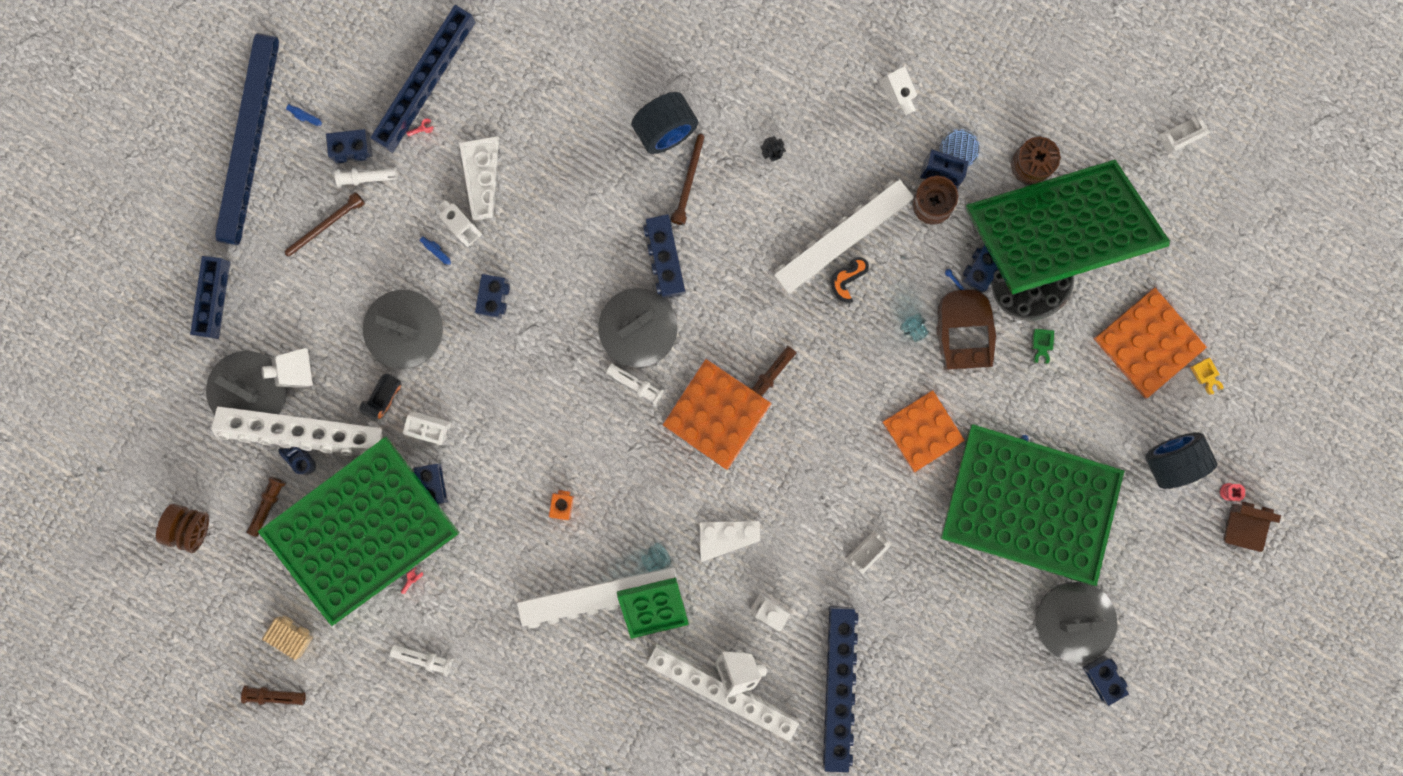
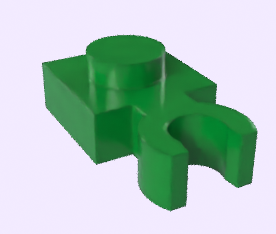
M1033 329L1031 349H1037V353L1033 356L1034 363H1038L1039 356L1044 357V364L1050 362L1047 350H1053L1054 330Z

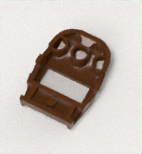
M956 290L947 293L942 297L938 305V327H936L940 343V353L944 355L946 366H943L944 370L993 367L996 331L992 308L988 298L976 290ZM987 326L989 347L950 350L949 328Z

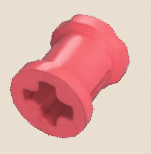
M1225 483L1220 488V496L1227 501H1241L1245 497V488L1241 484Z

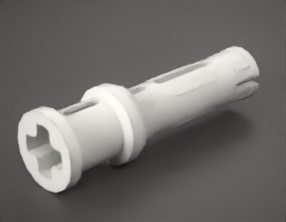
M396 167L359 170L356 168H352L349 171L335 170L337 187L347 184L358 186L362 182L398 179Z
M613 363L606 372V375L638 392L637 395L639 397H645L653 402L654 406L658 404L664 394V390H658L650 385L649 381L643 382Z
M393 645L390 652V657L424 666L427 671H437L443 673L446 677L450 672L453 662L451 658L447 660L437 657L434 653L427 655L397 645ZM404 653H405V654H408V655H412V656L418 657V659L405 656Z

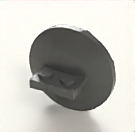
M999 270L995 272L992 280V292L999 307L1011 317L1026 321L1040 320L1056 313L1069 300L1074 288V276L1011 294Z
M642 288L622 291L612 297L601 312L598 324L600 341L606 352L623 365L630 367L653 365L662 360L675 343L677 319L674 310L665 298L654 291Z
M395 290L382 295L370 306L363 322V337L370 353L379 362L398 369L414 368L428 361L436 353L443 336V322L436 306L427 297L411 290Z
M239 351L221 359L212 369L206 385L207 402L213 414L215 415L218 406L279 415L286 402L287 387L275 386L274 378L263 379L261 370L264 366H272V359L254 351ZM235 424L232 428H238L241 424Z
M1067 582L1056 586L1044 596L1037 610L1036 627L1041 642L1053 655L1068 662L1082 663L1098 658L1111 646L1117 632V614L1111 600L1097 587L1082 582Z

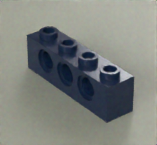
M669 214L646 219L647 225H643L645 237L649 236L651 244H647L649 256H654L655 263H652L651 266L653 275H658L659 282L655 283L657 293L662 294L663 298L686 294ZM659 233L665 236V240L660 243L654 240L655 235ZM663 252L669 254V259L665 262L658 259V256ZM665 272L673 273L674 277L670 281H665L662 278Z
M202 256L190 335L219 339L230 261L223 258Z

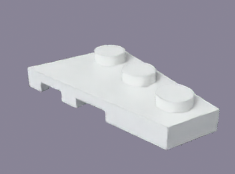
M760 521L700 522L701 562L760 541Z

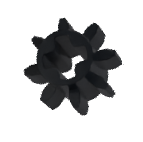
M775 136L765 139L763 145L760 146L764 159L769 157L771 162L781 159L783 152H786L783 140L781 138L777 140Z

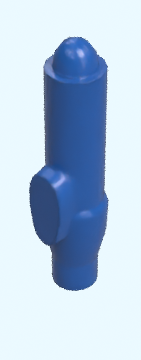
M290 104L287 105L286 110L290 111L295 118L303 122L306 120L315 126L322 125L319 118Z
M424 236L420 238L419 241L428 251L432 252L444 264H451L450 258L440 250L441 247L436 242H431Z

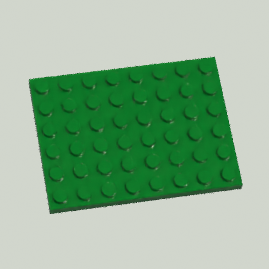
M1116 159L966 205L968 215L1011 294L1169 247L1170 244L1169 238Z
M971 424L940 539L1091 586H1097L1125 470Z
M384 437L261 528L258 533L332 627L456 537L459 531L389 439Z

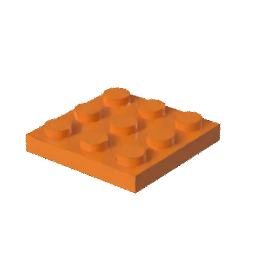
M933 390L882 422L913 472L918 471L965 441Z

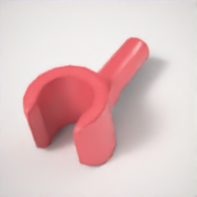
M428 118L424 119L421 126L406 132L408 137L422 131L431 133L433 126L429 128L424 127L426 124L431 123V120Z
M416 567L407 573V583L402 588L401 593L405 594L410 585L423 576V572L416 575Z

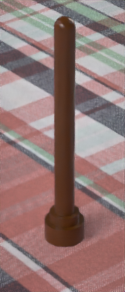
M702 133L697 135L678 208L671 215L670 222L674 224H686L687 216L685 209L705 138Z
M356 191L352 193L345 205L288 247L284 252L285 255H293L350 210L360 209L365 205L364 200Z

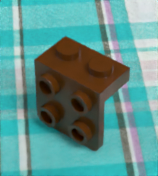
M1242 502V505L1232 504L1224 542L1262 552L1270 522L1280 523L1281 515L1275 514L1274 509L1261 507V510L1254 508L1255 504Z

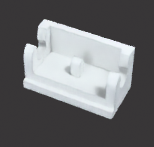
M1198 117L1160 134L1159 138L1169 155L1210 134V131L1207 129L1202 118Z
M413 411L407 415L403 434L442 445L447 439L446 432L450 428L451 422Z
M873 530L846 559L863 574L891 545Z

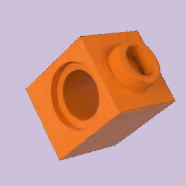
M558 490V493L552 494L550 518L571 519L574 496L570 495V491ZM559 499H564L567 502L565 510H560L557 507Z

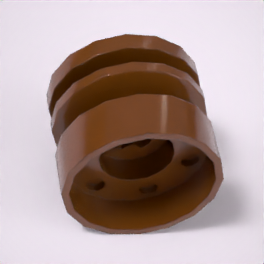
M1041 136L1032 137L1013 154L1011 159L1012 173L1016 179L1025 184L1032 185L1042 182L1058 168L1061 159L1060 150L1055 142L1049 138Z
M928 177L920 184L913 199L912 207L916 217L925 224L930 225L941 224L946 221L958 203L957 187L946 177ZM933 200L936 201V205H935V206H932V201H933Z
M175 503L170 504L162 513L156 529L157 543L168 547L177 546L181 551L185 550L188 553H195L206 537L209 528V515L206 512H199L195 509L189 511L187 507Z

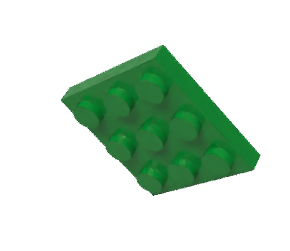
M676 577L617 591V598L631 639L689 625Z

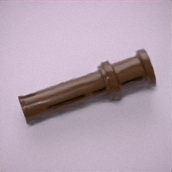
M786 346L766 373L759 375V380L750 389L763 397L766 391L774 386L773 381L797 354L796 351Z
M269 476V483L265 491L261 493V502L246 531L249 535L259 536L258 531L263 527L273 504L278 502V495L282 487L286 485V482L276 477Z
M245 685L241 692L242 704L253 702L264 705L267 702L304 706L306 701L305 692L268 690L266 687L249 688L248 685Z

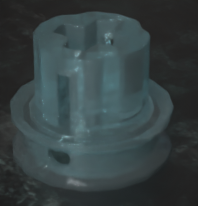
M921 313L911 316L900 326V329L904 330V335H910L914 342L922 340L929 333L924 326L926 320L921 318Z
M660 543L650 546L649 553L642 557V563L650 572L656 568L664 569L665 566L671 564L667 550Z

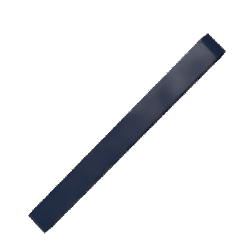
M256 33L253 39L215 233V239L220 243L239 245L242 239L279 49V39L276 36Z

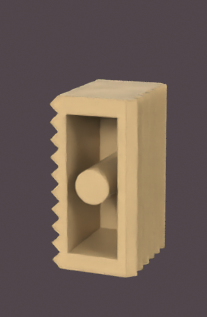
M287 616L274 618L262 640L293 660L301 658L313 639V636L309 635L310 631L302 626L298 628L293 625V620Z

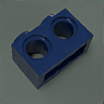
M366 129L326 133L328 157L335 161V163H346L350 159L365 161L368 157H373L370 133ZM363 142V147L360 150H356V145ZM343 144V150L336 152V148Z
M931 149L923 162L920 178L946 177L958 189L966 178L969 161Z
M985 245L981 248H976L971 257L974 259L971 266L967 265L962 273L965 276L962 282L982 293L987 291L995 272L998 271ZM983 255L990 257V264H986L983 261ZM974 272L981 274V281H976L973 278Z
M481 275L475 309L477 315L502 319V314L505 315L507 303H504L505 296L509 295L510 284L506 278ZM498 282L500 284L499 290L492 292L491 285ZM496 302V309L489 312L487 309L488 304Z
M441 463L415 467V475L428 491L432 490L435 493L434 500L437 504L447 503L448 499ZM426 470L430 471L432 475L429 481L423 478V473Z
M1101 656L1082 667L1102 703L1107 706L1129 695L1126 689L1128 685L1122 676L1119 677L1116 672L1118 667L1112 659ZM1105 666V673L1099 675V669ZM1112 684H1115V691L1110 693L1109 687Z

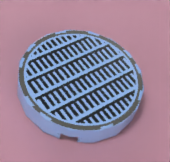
M963 129L953 130L943 138L940 152L969 161V167L978 158L980 152L979 142L976 136L969 131Z

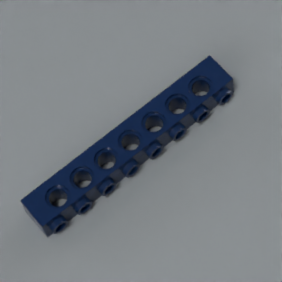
M457 5L453 6L370 137L376 144L393 154L476 23L472 14Z
M829 606L823 768L825 772L849 773V766H853V754H850V746L854 745V734H851V726H854L855 716L854 713H851L852 705H855V693H852V685H856V673H853V665L857 664V653H854V645L858 643L855 625H858L859 620L858 612H855L853 607ZM842 623L848 624V630L845 633L838 631V627ZM842 643L848 646L844 653H840L837 650L838 646ZM840 664L847 665V669L843 673L837 672V667ZM839 684L846 685V690L843 693L836 692V687ZM840 704L845 705L844 712H835L836 706ZM837 725L845 727L842 733L834 732ZM841 745L844 747L843 751L839 754L834 753V748Z

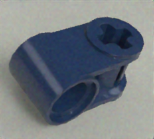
M292 446L291 448L281 447L278 449L281 457L296 474L308 475L315 471L316 463L307 451ZM303 461H306L307 467L303 471L301 469V463Z

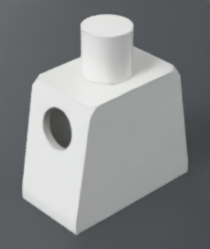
M905 66L879 80L894 108L900 105L905 115L916 110L911 99L916 97L917 93Z
M444 201L438 206L441 212L439 215L441 220L467 247L482 235L454 203L450 205L447 201Z
M307 348L275 356L272 358V366H264L261 369L263 379L274 378L275 386L309 388L313 386Z
M761 593L750 608L751 613L756 618L779 632L782 631L792 615L790 611Z
M722 652L715 663L727 696L754 689L761 680V677L766 676L767 672L766 666L764 664L756 665L753 655L749 653Z

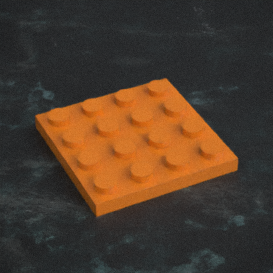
M1152 288L1093 338L1145 399L1149 398L1207 348L1156 288Z
M705 359L663 423V426L728 470L772 403L708 359Z

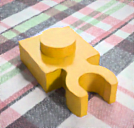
M1210 357L1190 367L1198 383L1206 384L1205 390L1209 395L1214 394L1212 390L1213 385H1216L1218 390L1224 389L1223 384L1215 379L1220 374Z

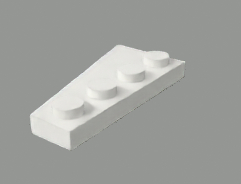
M499 137L459 143L472 220L478 221L493 218Z

